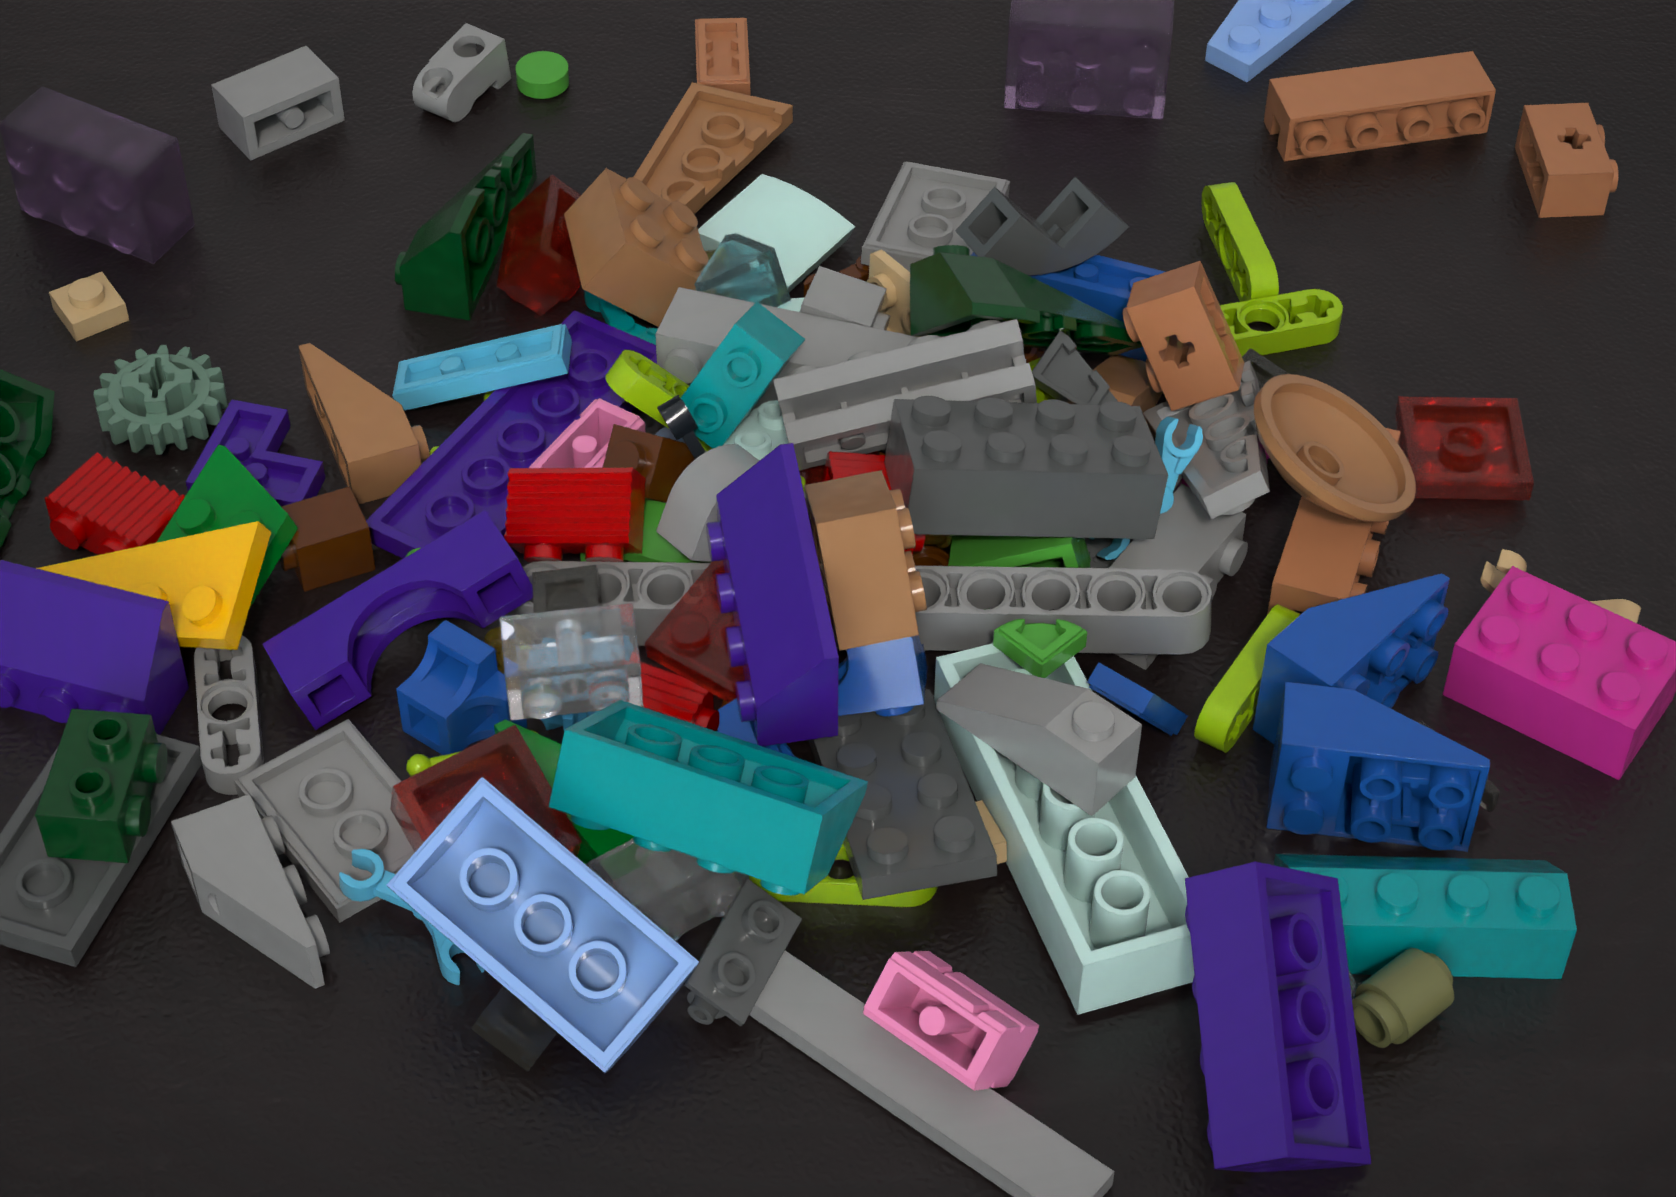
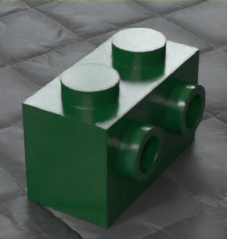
M71 709L35 813L48 857L129 863L136 838L144 837L149 828L151 818L149 797L153 784L162 783L167 769V748L164 743H158L151 715Z

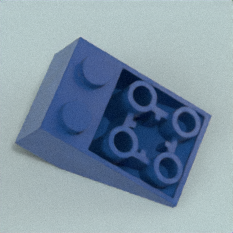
M1441 573L1306 609L1267 644L1253 730L1273 744L1275 743L1285 682L1354 689L1392 709L1400 692L1411 681L1416 684L1422 682L1429 675L1437 661L1438 651L1434 649L1437 633L1448 616V608L1444 606L1450 578Z
M1285 682L1270 765L1266 828L1291 831L1301 835L1319 834L1353 838L1370 843L1387 842L1422 846L1432 850L1468 852L1490 769V759L1354 689Z

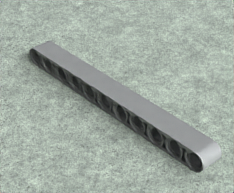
M538 561L523 566L538 595L517 607L516 610L525 635L537 643L543 644V641L561 644L566 631L575 639L585 638L594 629L600 642L617 638L619 645L727 647L725 628L735 626L733 612L721 614L719 608L716 574L725 573L723 563ZM915 566L916 571H919L927 606V610L915 612L921 644H924V650L963 651L993 643L995 629L1017 619H1025V624L1049 623L1055 625L1056 619H1060L1082 627L1088 631L1086 647L1078 653L1189 654L1203 648L1209 641L1211 633L1212 592L1210 584L1204 576L1191 570ZM835 638L836 648L839 649Z

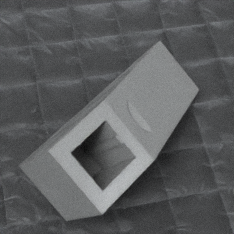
M247 794L171 821L181 863L201 911L316 989L324 986L319 957L330 954L329 945L318 916L315 914L305 918L300 905L307 903V897L295 865L292 864L282 868L278 859L279 855L285 854V848L273 816L270 815L261 819L251 795Z

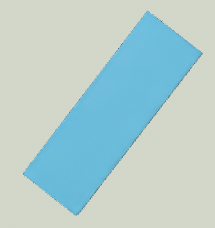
M559 324L403 360L398 364L392 396L394 400L402 405L403 410L406 411L568 374L572 339L566 324Z

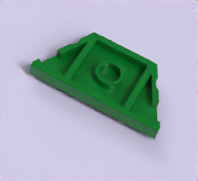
M217 445L157 542L259 521L271 531V535L251 601L252 605L298 530V527L288 513L227 447Z

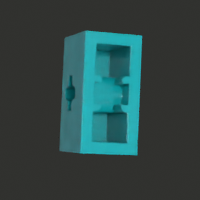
M757 301L734 324L681 397L698 426L694 430L695 435L712 449L724 445L772 385L773 379L778 377L805 341V338Z

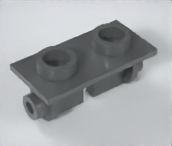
M748 878L740 887L698 960L699 964L690 974L684 985L690 989L687 995L688 1002L690 1003L688 1014L701 1024L709 1025L714 1019L727 1016L739 1026L744 1025L802 918Z

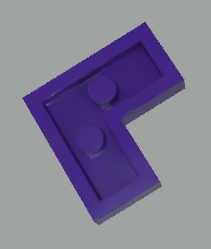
M232 399L188 476L186 486L189 491L217 445L226 446L280 506L317 496L326 478L323 461L277 453L291 427L287 409Z

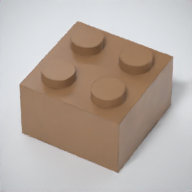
M606 168L564 213L583 290L659 327L679 287L710 294L715 289L708 266L709 259L703 249L697 228L698 221L694 213L681 202H669L652 193L640 180L633 177L626 179Z
M882 470L804 485L817 558L831 624L839 651L919 635L915 612L925 611L927 606L921 575L915 569L911 550L904 552L905 549L915 548L916 542L910 512L904 506L901 490H889Z

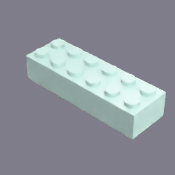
M993 643L936 657L934 701L937 706V700L980 663L1028 675L1032 674L993 646ZM1074 656L1045 678L1091 690ZM939 711L961 768L976 800H983L1007 841L1006 864L1077 1015L1192 983L1194 965L1191 936L1185 920L1187 906L1185 878L1189 877L1137 776L1135 775L1131 782L1091 816Z

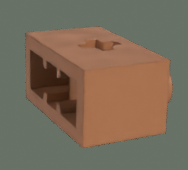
M1589 103L1524 105L1515 150L1538 217L1604 215L1609 193L1615 192L1617 189L1618 166L1614 159H1609L1605 148L1603 126L1601 124L1596 125Z
M1201 261L1134 282L1127 307L1123 309L1124 324L1133 342L1141 341L1148 357L1146 359V371L1150 384L1156 393H1164L1171 411L1238 391L1244 361Z

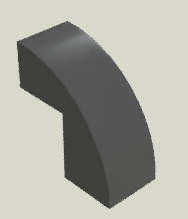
M1074 177L1036 220L994 187L955 231L978 257L994 258L1026 275H1042L1070 268L1093 257L1119 238L1129 226L1101 197L1077 177Z

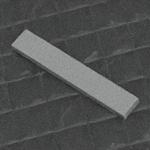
M784 951L749 1014L755 1020L1013 1197H1103L1112 1187L1114 1171L991 1088L972 1090L864 1015L863 1007L865 1004L787 951Z

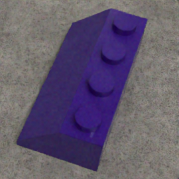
M780 444L716 495L717 521L706 523L711 562L723 560L725 573L716 574L721 614L733 612L735 626L725 628L730 666H743L745 681L735 682L740 721H753L757 745L759 746L838 736L839 657L794 444Z
M0 560V707H13L41 714L59 723H67L71 709L147 714L152 716L155 732L160 735L189 688L169 601Z
M1256 861L1185 878L1187 897L1185 920L1191 936L1194 965L1192 989L1198 1005L1202 1044L1200 1066L1206 1083L1209 1113L1207 1137L1213 1152L1214 1169L1273 1172L1370 1165V1147L1338 878Z

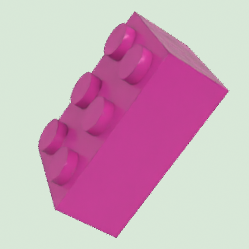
M1512 566L1455 643L1443 695L1620 780L1674 698L1676 692V641Z

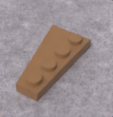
M692 82L633 178L640 180L652 193L669 202L678 201L683 203L695 214L793 123V105Z

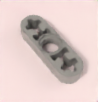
M243 635L241 636L238 650L196 648L194 652L202 766L208 785L214 791L225 795H237L234 781L264 764L257 669L251 643ZM231 660L232 679L221 680L219 673L220 662ZM234 703L246 707L245 712L233 720L222 721L212 717L217 708L226 704ZM237 744L240 755L238 765L227 766L226 745Z

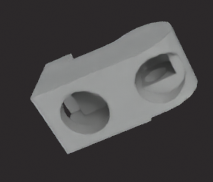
M465 23L429 59V63L418 74L412 91L414 104L452 122L462 120L470 112L474 101L490 86L500 89L511 79L505 39ZM476 44L484 47V50L478 55Z

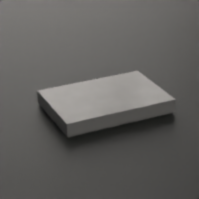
M904 162L862 246L861 264L869 265L870 254L881 249L909 272L911 263L932 256L933 248L938 246H966L970 249L971 256L973 253L972 249L955 230L994 187L1009 198L1010 181L913 162Z
M349 719L234 781L239 797L247 794L251 795L261 819L270 815L273 816L284 844L285 855L295 865L299 873L339 923L381 900V898L375 897L369 901L359 902L349 899L342 893L339 887L340 872L358 881L367 880L373 875L367 870H361L352 866V850L367 849L373 851L383 861L384 870L396 874L439 826Z

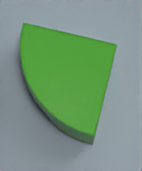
M1017 619L1007 622L994 630L993 646L1033 676L1046 678L1086 647L1088 631L1066 620L1056 619L1055 625L1049 623L1025 624V619Z

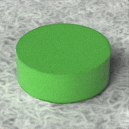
M549 51L529 53L523 56L516 64L517 87L526 96L535 99H549L560 95L569 86L568 63L564 57L557 53Z

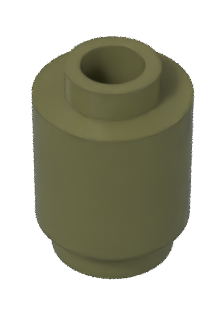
M1416 948L1406 949L1357 987L1355 998L1352 1000L1355 1028L1368 1042L1380 1048H1385L1391 1043H1404L1452 1005L1454 1001L1453 977L1448 966L1435 954L1425 953Z

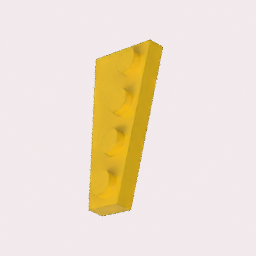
M256 521L36 569L169 601L179 647L238 650L271 531L262 523Z

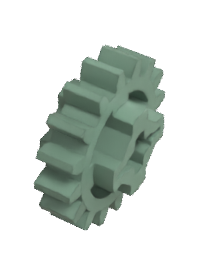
M160 345L157 353L147 355L144 350L138 349L135 350L136 361L129 363L125 360L117 359L114 361L117 374L102 373L100 375L102 388L94 390L93 394L102 431H110L112 442L115 445L129 439L131 451L135 453L142 450L146 444L153 445L156 455L163 454L166 445L173 443L180 450L188 449L187 438L193 435L196 438L206 440L209 437L206 424L218 425L222 417L221 410L228 407L226 389L220 367L212 368L210 357L206 354L193 360L190 347H183L176 355L169 354L167 345Z

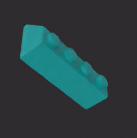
M618 700L565 729L549 807L571 814L572 822L581 827L593 830L611 828L634 836L633 841L645 849L660 852L676 850L696 857L697 864L709 871L717 873H734L737 871L760 879L761 886L768 891L792 896L807 893L828 876L866 794L868 781L623 700Z
M1275 854V866L1338 878L1349 974L1373 975L1406 949L1416 948L1425 953L1435 954L1442 959L1451 971L1452 977L1562 979L1577 932L1568 875L1546 860Z

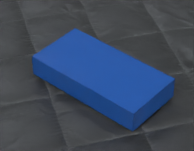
M1099 662L1087 681L1090 684L1089 688L1171 736L1173 733L1175 735L1179 733L1188 715L1157 695Z

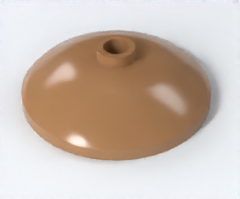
M1284 374L1271 378L1257 393L1254 401V417L1259 439L1282 478L1305 499L1341 516L1365 522H1384L1396 519L1411 505L1415 498L1416 482L1407 457L1386 428L1353 399L1323 382L1293 374Z

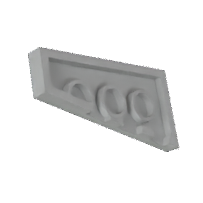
M1250 360L1244 363L1238 391L1171 411L1168 402L1165 401L1142 412L1155 438L1157 427L1163 419L1168 416L1179 419L1176 429L1172 433V442L1175 447H1179L1185 442L1190 424L1202 428V445L1181 474L1211 519L1220 515H1233L1242 512L1253 504L1255 498L1270 492L1266 451L1259 439L1254 417V401L1259 392V383Z

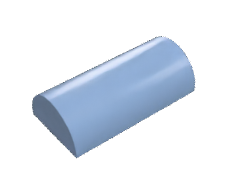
M483 777L477 781L387 884L388 888L604 1073H607L636 1042L699 964L695 957Z

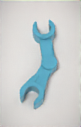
M1170 416L1160 422L1155 438V444L1168 473L1160 513L1171 509L1174 502L1173 491L1178 476L1197 453L1203 440L1202 428L1190 424L1185 442L1181 446L1175 447L1172 442V433L1176 429L1179 419ZM1114 538L1111 545L1098 552L1097 556L1106 560L1118 558L1129 545L1130 539Z
M367 849L352 850V866L361 870H367L373 875L367 880L358 881L340 872L339 887L342 893L349 899L359 902L379 897L412 911L416 918L423 921L432 935L442 976L448 982L460 985V970L451 958L456 954L464 952L387 887L389 881L396 874L384 870L383 861L378 854ZM476 963L481 973H483L485 970Z

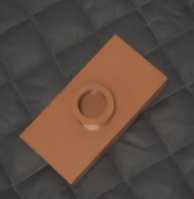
M747 18L695 19L697 83L751 96Z

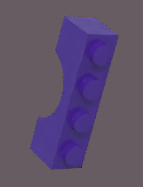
M484 510L296 624L291 625L262 645L291 696L314 729L317 730L372 696V675L380 655L397 636L419 623L437 618H459L485 628L538 594L517 556L487 511Z

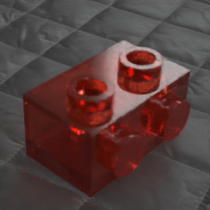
M550 175L509 212L497 280V287L505 291L511 299L524 304L540 316L544 315L559 301L565 303L570 300L581 284L564 213L581 195L554 175Z

